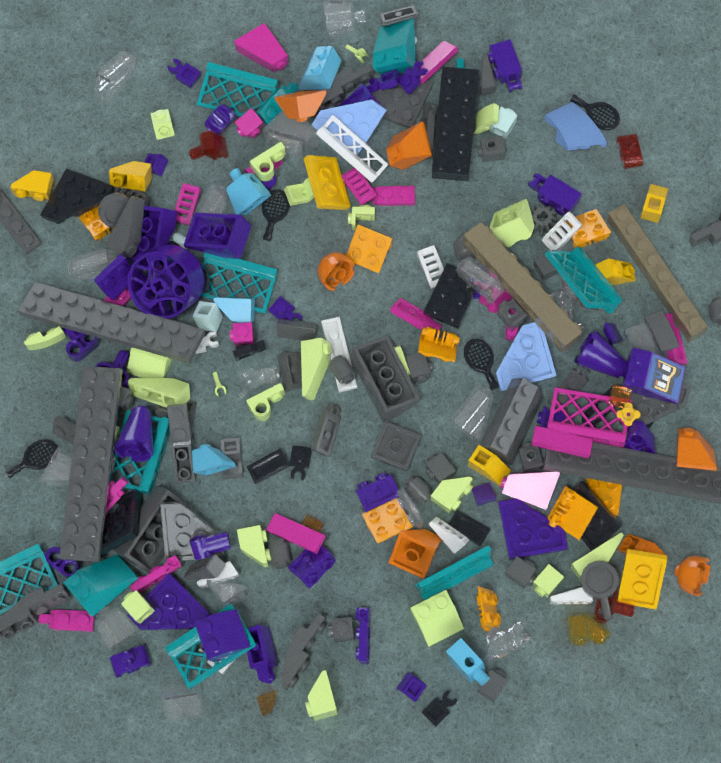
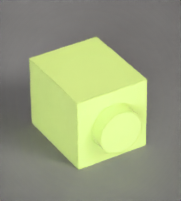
M548 564L534 580L533 586L535 588L533 590L539 596L543 597L545 595L548 598L563 581L564 576Z
M136 590L128 593L121 603L139 624L155 612L145 598Z

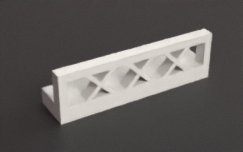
M334 115L316 133L370 182H374L389 164ZM332 121L339 126V133H332L327 129ZM343 135H350L353 138V145L346 146L343 143ZM364 147L367 150V158H360L357 155V148ZM370 160H378L383 165L376 172L371 168Z

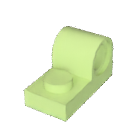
M279 142L250 161L252 171L260 180L269 181L273 178V162H278L284 158L286 154L285 146L282 142ZM264 167L270 169L268 172L261 171V169Z
M281 383L246 400L254 417L259 421H265L271 415L269 402L275 403L280 401L285 392ZM259 407H265L266 411L264 413H258L257 409Z

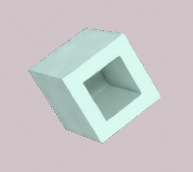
M501 107L499 109L498 123L490 125V132L507 139L517 122V114L509 108Z
M199 301L193 314L198 328L205 331L217 332L223 319L217 303Z

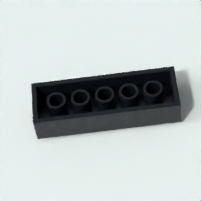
M442 67L432 163L433 179L469 182L479 70Z

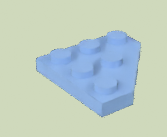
M372 99L324 109L319 112L311 126L319 130L334 115L367 143L387 109ZM332 121L327 129L332 133H339V126ZM343 135V143L346 146L353 145V138L350 135ZM363 147L357 148V155L360 154Z
M535 322L521 326L495 374L500 391L507 390L512 379L524 378L534 383L557 376L545 333Z

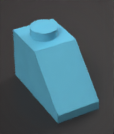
M214 298V302L217 303L218 307L231 321H236L237 323L254 321L255 299Z
M209 444L200 445L198 449L192 450L193 473L210 475L236 467L235 462L220 449L213 448Z

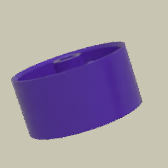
M162 245L144 254L133 263L128 274V291L135 305L143 313L169 319L177 316L197 302L203 292L204 273L200 263L191 252L177 245ZM177 264H179L182 267L184 273L180 270ZM144 269L149 271L148 277L143 275ZM181 286L184 287L185 292L181 290ZM168 300H173L174 308H170Z

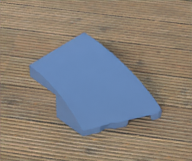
M573 102L545 114L544 121L557 129L555 142L567 151L589 149L592 145L607 146V141L599 128Z

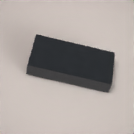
M278 449L248 465L247 469L254 483L258 484L290 467L282 449Z
M456 510L448 525L466 536L469 541L480 547L491 530Z

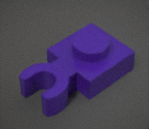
M174 58L173 62L177 66L172 68L168 65V71L171 74H177L175 76L176 79L191 89L200 78L201 72L188 63L182 66L180 61Z
M422 61L415 62L413 68L408 67L400 76L399 83L407 94H411L422 82L420 77L428 73V69H421V66L424 64Z
M398 69L380 75V78L370 79L368 88L371 93L380 88L381 90L392 89L399 85L400 73Z
M281 296L268 309V312L278 320L287 319L293 321L295 318L300 321L303 320L300 314L292 313L295 307Z

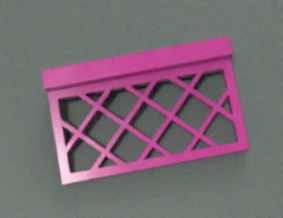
M555 388L547 428L593 439L592 442L624 448L628 426L624 424L621 418L617 417V412L613 407L618 404L632 403V400ZM564 394L569 398V401L561 406L557 401V395ZM580 397L585 398L589 403L582 409L575 402ZM598 401H605L608 407L599 412L594 404ZM572 403L578 411L569 417L564 408ZM592 407L597 415L588 420L583 411ZM611 409L617 418L608 423L602 415ZM559 411H562L567 418L562 422L553 421L554 415ZM581 414L586 422L582 425H575L571 419ZM598 417L605 424L600 429L594 428L591 424ZM619 420L623 425V433L615 432L611 425Z

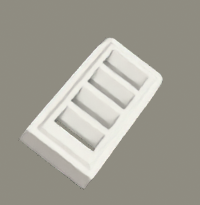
M569 211L544 236L542 242L551 251H560L582 224ZM567 220L573 225V228L566 223ZM563 226L568 233H566L561 227Z
M433 245L417 252V258L431 289L435 288L439 280L432 281L431 278L441 275L444 270L436 248ZM433 261L436 262L435 264L426 266V264H428V263H430V262H433ZM437 268L439 269L438 271H435V272H433V273H429V271H431V270H434V269H437Z
M437 516L429 523L431 528L453 553L459 551L469 541L466 536Z
M228 561L217 578L200 579L197 581L200 589L237 578L239 575L232 563Z
M580 587L550 597L549 602L553 605L590 604L593 602V598L589 597Z

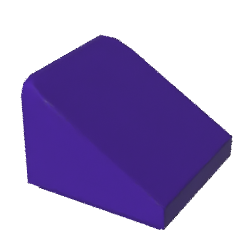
M148 153L144 163L151 164L153 174L162 176L168 160L162 154Z
M604 324L603 332L611 346L623 341L615 324Z
M489 482L473 487L471 490L477 507L496 501V496Z
M407 672L396 689L416 702L427 685L413 674Z

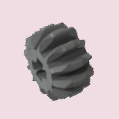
M543 203L541 208L535 205L534 210L530 209L535 225L533 234L537 230L540 236L543 235V231L547 234L558 223V218H556L557 212L551 211V206L545 208Z

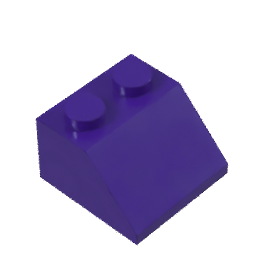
M237 609L212 614L194 622L207 660L216 662L251 647Z

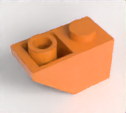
M630 534L626 535L617 549L624 555H626L627 549L666 555L655 543Z

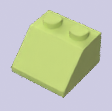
M527 199L497 211L493 215L489 228L492 230L497 240L500 239L507 248L514 245L517 241L527 240L532 235L535 225Z
M131 348L127 373L140 378H165L173 359Z
M446 590L410 608L411 614L428 647L464 629L456 608Z
M326 670L321 672L308 695L309 702L305 703L309 717L313 716L315 721L338 715Z

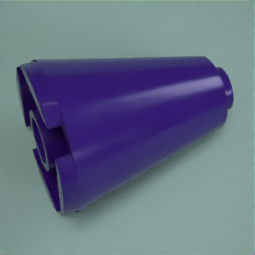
M593 330L579 348L581 349V355H576L573 362L615 378L624 377L627 361L597 331Z
M140 405L132 409L115 444L114 451L121 458L125 459V456L132 457L131 461L144 462L150 460L151 456H153L151 411L145 406Z

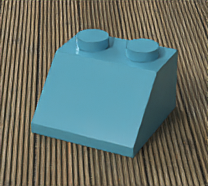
M333 46L316 47L299 83V90L331 88L342 61Z

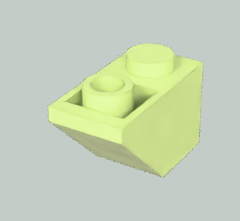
M471 477L442 480L432 493L431 501L449 514L452 510L456 511L462 503L460 501L464 494L467 496L474 486L471 485L473 479Z
M260 525L238 529L237 533L242 553L262 566L269 567L268 561H271L269 549H265L264 542H268L266 530L262 531Z

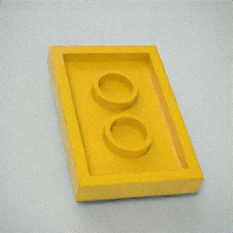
M307 155L303 158L317 208L349 209L351 205L337 157Z
M627 549L617 603L657 610L667 564V555Z

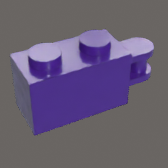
M511 39L489 45V53L487 55L489 62L494 65L493 74L495 79H499L500 84L506 83L509 93L513 92L514 89L521 90L520 78L522 77V69Z
M535 173L533 175L534 179L528 182V186L538 192L537 198L541 204L544 203L545 206H551L560 216H564L569 211L572 213L581 200L582 193L551 174L546 179L540 174Z
M259 624L248 628L257 645L247 651L250 669L257 671L259 681L271 684L275 680L273 667L278 666L270 628Z

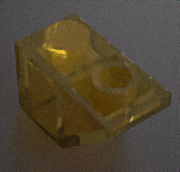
M588 615L571 616L566 619L569 644L574 643V646H584L586 642L594 641V644H604L610 638V632Z

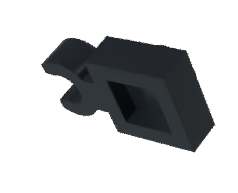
M263 340L253 345L246 346V344H241L235 348L236 350L233 351L235 360L239 361L266 350V346Z
M292 445L290 466H295V468L291 471V479H294L295 473L299 472L302 474L301 480L304 481L305 471L303 468H309L311 448Z
M449 691L443 694L441 702L435 698L421 712L435 728L450 714L447 708L453 707L457 703L456 698L452 702L446 700V697L450 694Z

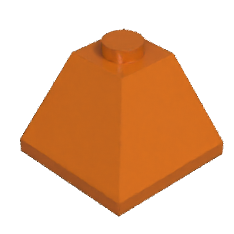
M306 90L276 96L275 101L288 119H296L297 122L307 121V117L316 114L326 96V90Z
M423 121L392 137L386 148L390 166L403 170L432 156Z
M678 428L675 444L676 466L716 471L717 465L714 449L698 430Z
M426 529L401 530L388 563L425 579L442 539L437 534Z

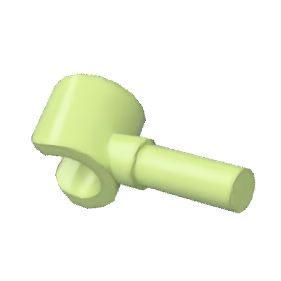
M348 44L345 47L353 52L361 63H364L362 57H369L362 48L357 50Z
M213 372L216 383V396L219 397L217 391L221 388L224 389L226 395V388L221 385L217 372Z

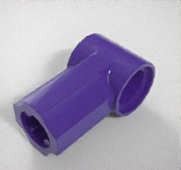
M227 531L210 536L199 535L189 540L195 560L205 559L213 553L231 549L230 537Z

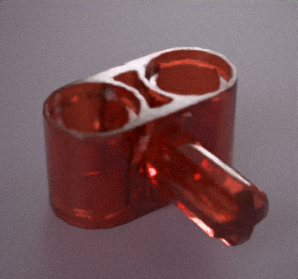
M213 131L201 133L199 135L201 145L191 149L189 152L192 160L203 156L213 160L228 157L225 138Z
M637 134L617 136V144L620 146V158L624 162L623 169L643 166Z
M616 589L612 594L613 597L608 599L611 614L617 613L632 617L635 607L618 602ZM596 600L593 612L594 620L597 623L605 624L610 619L605 620L598 615V610L602 609L600 600Z

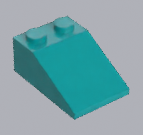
M414 19L381 26L373 50V69L381 75L398 69L399 73H403L408 67L413 68L416 62Z
M117 554L100 561V563H94L77 570L63 583L93 617L135 582L138 577Z

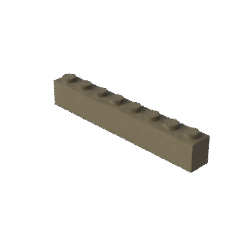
M624 204L608 213V224L668 313L672 314L674 322L687 341L691 342L705 334L708 326L626 205Z
M480 222L464 234L462 243L562 353L580 340L582 335L580 326L576 322L571 321L568 313L556 304L552 295L547 294L543 290V286L539 281H535L530 276L529 270L518 263L517 257L506 250L504 243L500 239L497 240L488 226H484Z

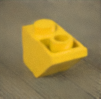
M132 161L111 168L109 170L110 185L146 192L152 180L151 164Z
M33 170L12 183L10 188L13 194L19 198H26L28 196L33 197L37 201L49 200L54 178L51 173Z
M650 184L641 219L659 223L668 188Z
M608 258L595 264L611 285L636 281L635 269L632 263Z
M478 445L468 460V467L498 486L501 485L504 476L507 477L511 472V469L495 454L481 445Z

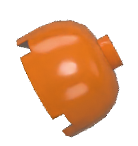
M330 253L324 256L318 264V279L328 290L334 291L336 290L335 287L343 282L344 286L352 279L355 272L353 270L355 263L343 253Z
M689 556L682 561L681 565L676 566L675 576H677L679 587L684 592L698 597L702 595L703 592L700 591V588L704 582L707 584L710 574V565H707V562L710 559L701 556Z

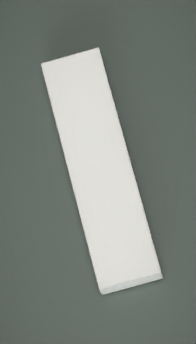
M340 317L321 321L325 339L332 348L330 359L332 360L334 357L342 355L352 366ZM355 376L354 380L349 384H340L336 379L339 393L357 389Z

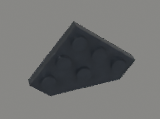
M66 168L40 216L60 224L65 221L64 219L72 216L77 217L89 212V209L99 206L103 198L112 194L115 188L110 184Z
M137 489L123 495L117 501L119 506L113 514L109 513L106 516L101 556L137 537L141 496Z

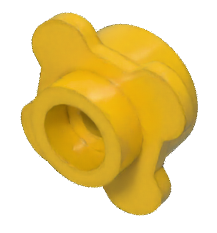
M628 402L622 410L617 411V417L621 418L626 426H631L632 422L640 417V411L635 410L632 403Z

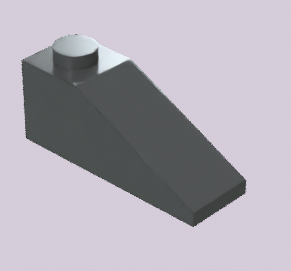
M130 197L106 243V246L118 255L121 254L124 257L132 258L137 251L141 241L145 205L143 198Z

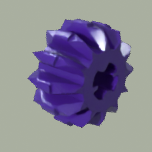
M225 104L219 105L205 121V127L210 133L217 136L232 123L235 113Z

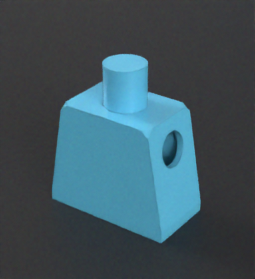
M239 168L229 173L234 182L227 187L226 191L236 215L249 214L271 196L270 192L255 174L246 173L242 175Z
M462 638L446 651L451 664L470 683L476 680L483 686L488 682L490 677L484 672L486 670L484 663Z

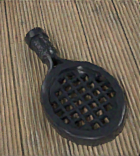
M576 94L572 96L570 102L583 107L599 129L609 131L619 125L620 115L612 105L605 102L588 104Z
M280 189L270 191L271 196L262 203V213L268 222L263 240H272L274 224L283 220L288 214L290 204L285 192Z
M481 339L469 340L464 347L466 363L474 371L483 373L486 376L491 391L499 388L498 383H496L490 372L494 358L492 349Z
M48 439L33 442L24 452L22 462L11 469H7L5 472L9 478H12L24 468L32 470L45 469L56 460L58 447L53 441Z

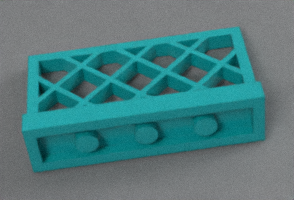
M208 62L196 105L215 110L217 106H214V104L217 103L219 106L218 102L228 97L232 104L229 108H234L235 116L241 117L246 112H238L236 109L238 105L246 102L248 108L251 109L247 100L257 96L260 104L252 109L254 111L259 109L266 101L262 102L258 94L268 91L272 95L279 88V83L276 79ZM210 76L218 78L220 83L210 88L208 85ZM234 82L237 88L228 93L224 85ZM247 86L252 87L254 93L245 97L241 90ZM223 87L226 94L216 99L213 91ZM239 91L243 99L234 104L230 96ZM211 93L214 101L209 104L202 103L204 96Z
M575 247L572 252L547 251L545 253L546 258L586 308L604 309L607 313H613L623 300L581 247Z
M204 253L202 268L206 270L207 264L215 266L218 272L211 275L210 280L220 275L224 283L214 288L210 281V286L213 290L210 293H202L201 297L214 300L215 297H219L216 291L226 286L230 293L227 296L228 298H235L234 296L242 291L245 292L247 298H250L246 289L256 285L260 293L253 296L252 299L262 296L265 302L263 309L255 307L254 311L266 314L273 288L279 275L277 269L241 259L223 258ZM232 270L236 277L226 282L221 273ZM246 274L250 275L253 282L244 287L239 278ZM264 279L271 281L269 288L261 291L257 284ZM238 280L242 288L232 293L228 284Z
M127 410V412H126V415H125V418H124V421H123V425H122V428H121V432H122V430H123V428H124V425H125V423H126V421H127V419H128V417H129V415H130V413H131L130 410ZM151 416L152 421L158 422L157 429L152 431L153 435H155L153 439L154 453L142 468L138 469L135 462L131 461L132 457H129L128 461L120 465L117 460L118 455L114 451L115 465L116 463L118 465L117 467L114 466V472L120 469L127 480L137 474L141 477L139 487L131 485L129 481L124 488L130 490L137 489L146 495H150L170 434L169 418ZM133 463L136 471L126 476L122 468ZM110 473L109 483L112 481L111 478H112L113 473H112V474Z
M36 544L0 561V576L9 577L5 589L0 587V590L4 591L0 600V608L2 605L6 606V608L0 610V615L9 611L19 602V597H25L21 595L25 583L34 586L35 591L41 587L39 584L42 575L50 577L53 583L52 586L43 588L45 591L58 586L40 544ZM41 557L44 563L41 572L31 568L33 560ZM18 567L27 569L23 580L13 577L14 571ZM30 570L40 573L36 585L26 582ZM11 579L22 582L18 593L8 590ZM7 592L17 595L15 603L12 605L3 603Z
M488 545L415 584L423 601L445 590L447 591L494 566L490 559L492 552L490 546Z
M230 603L217 613L230 611L237 608ZM242 618L241 621L251 647L216 661L211 669H204L207 660L205 651L204 654L195 652L197 645L201 643L196 627L165 647L189 689H192L257 645ZM184 654L190 655L187 665L180 664L178 658ZM194 656L203 657L200 668L191 666ZM190 669L197 670V678L190 682L188 678Z

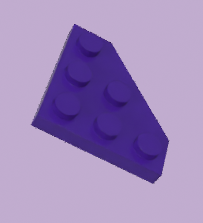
M519 499L498 502L509 560L515 559L516 556L525 558L566 551L568 549L564 529L558 525L556 527L550 526L548 524L549 520L545 516L531 509Z
M168 573L145 597V600L155 612L141 624L136 622L130 614L127 616L140 630L193 629L196 627L194 622L211 614Z

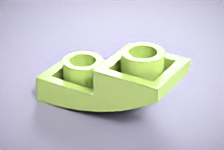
M495 103L488 105L475 115L473 134L490 130V125L498 123L499 105Z
M58 326L57 328L50 329L44 337L40 332L29 335L24 344L28 350L42 349L66 338V335Z

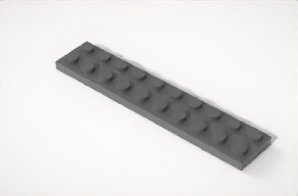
M34 282L18 310L19 315L188 364L191 363L205 336V330L152 314H145L141 311Z
M83 366L59 557L61 560L100 563L123 371L120 368Z
M592 442L589 458L550 449L545 451L543 470L721 504L720 466H717L716 471L677 467L676 458L596 442Z

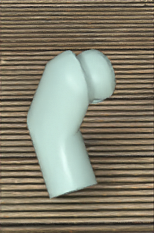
M173 233L169 241L176 242L180 247L188 249L183 246L186 237L180 233Z

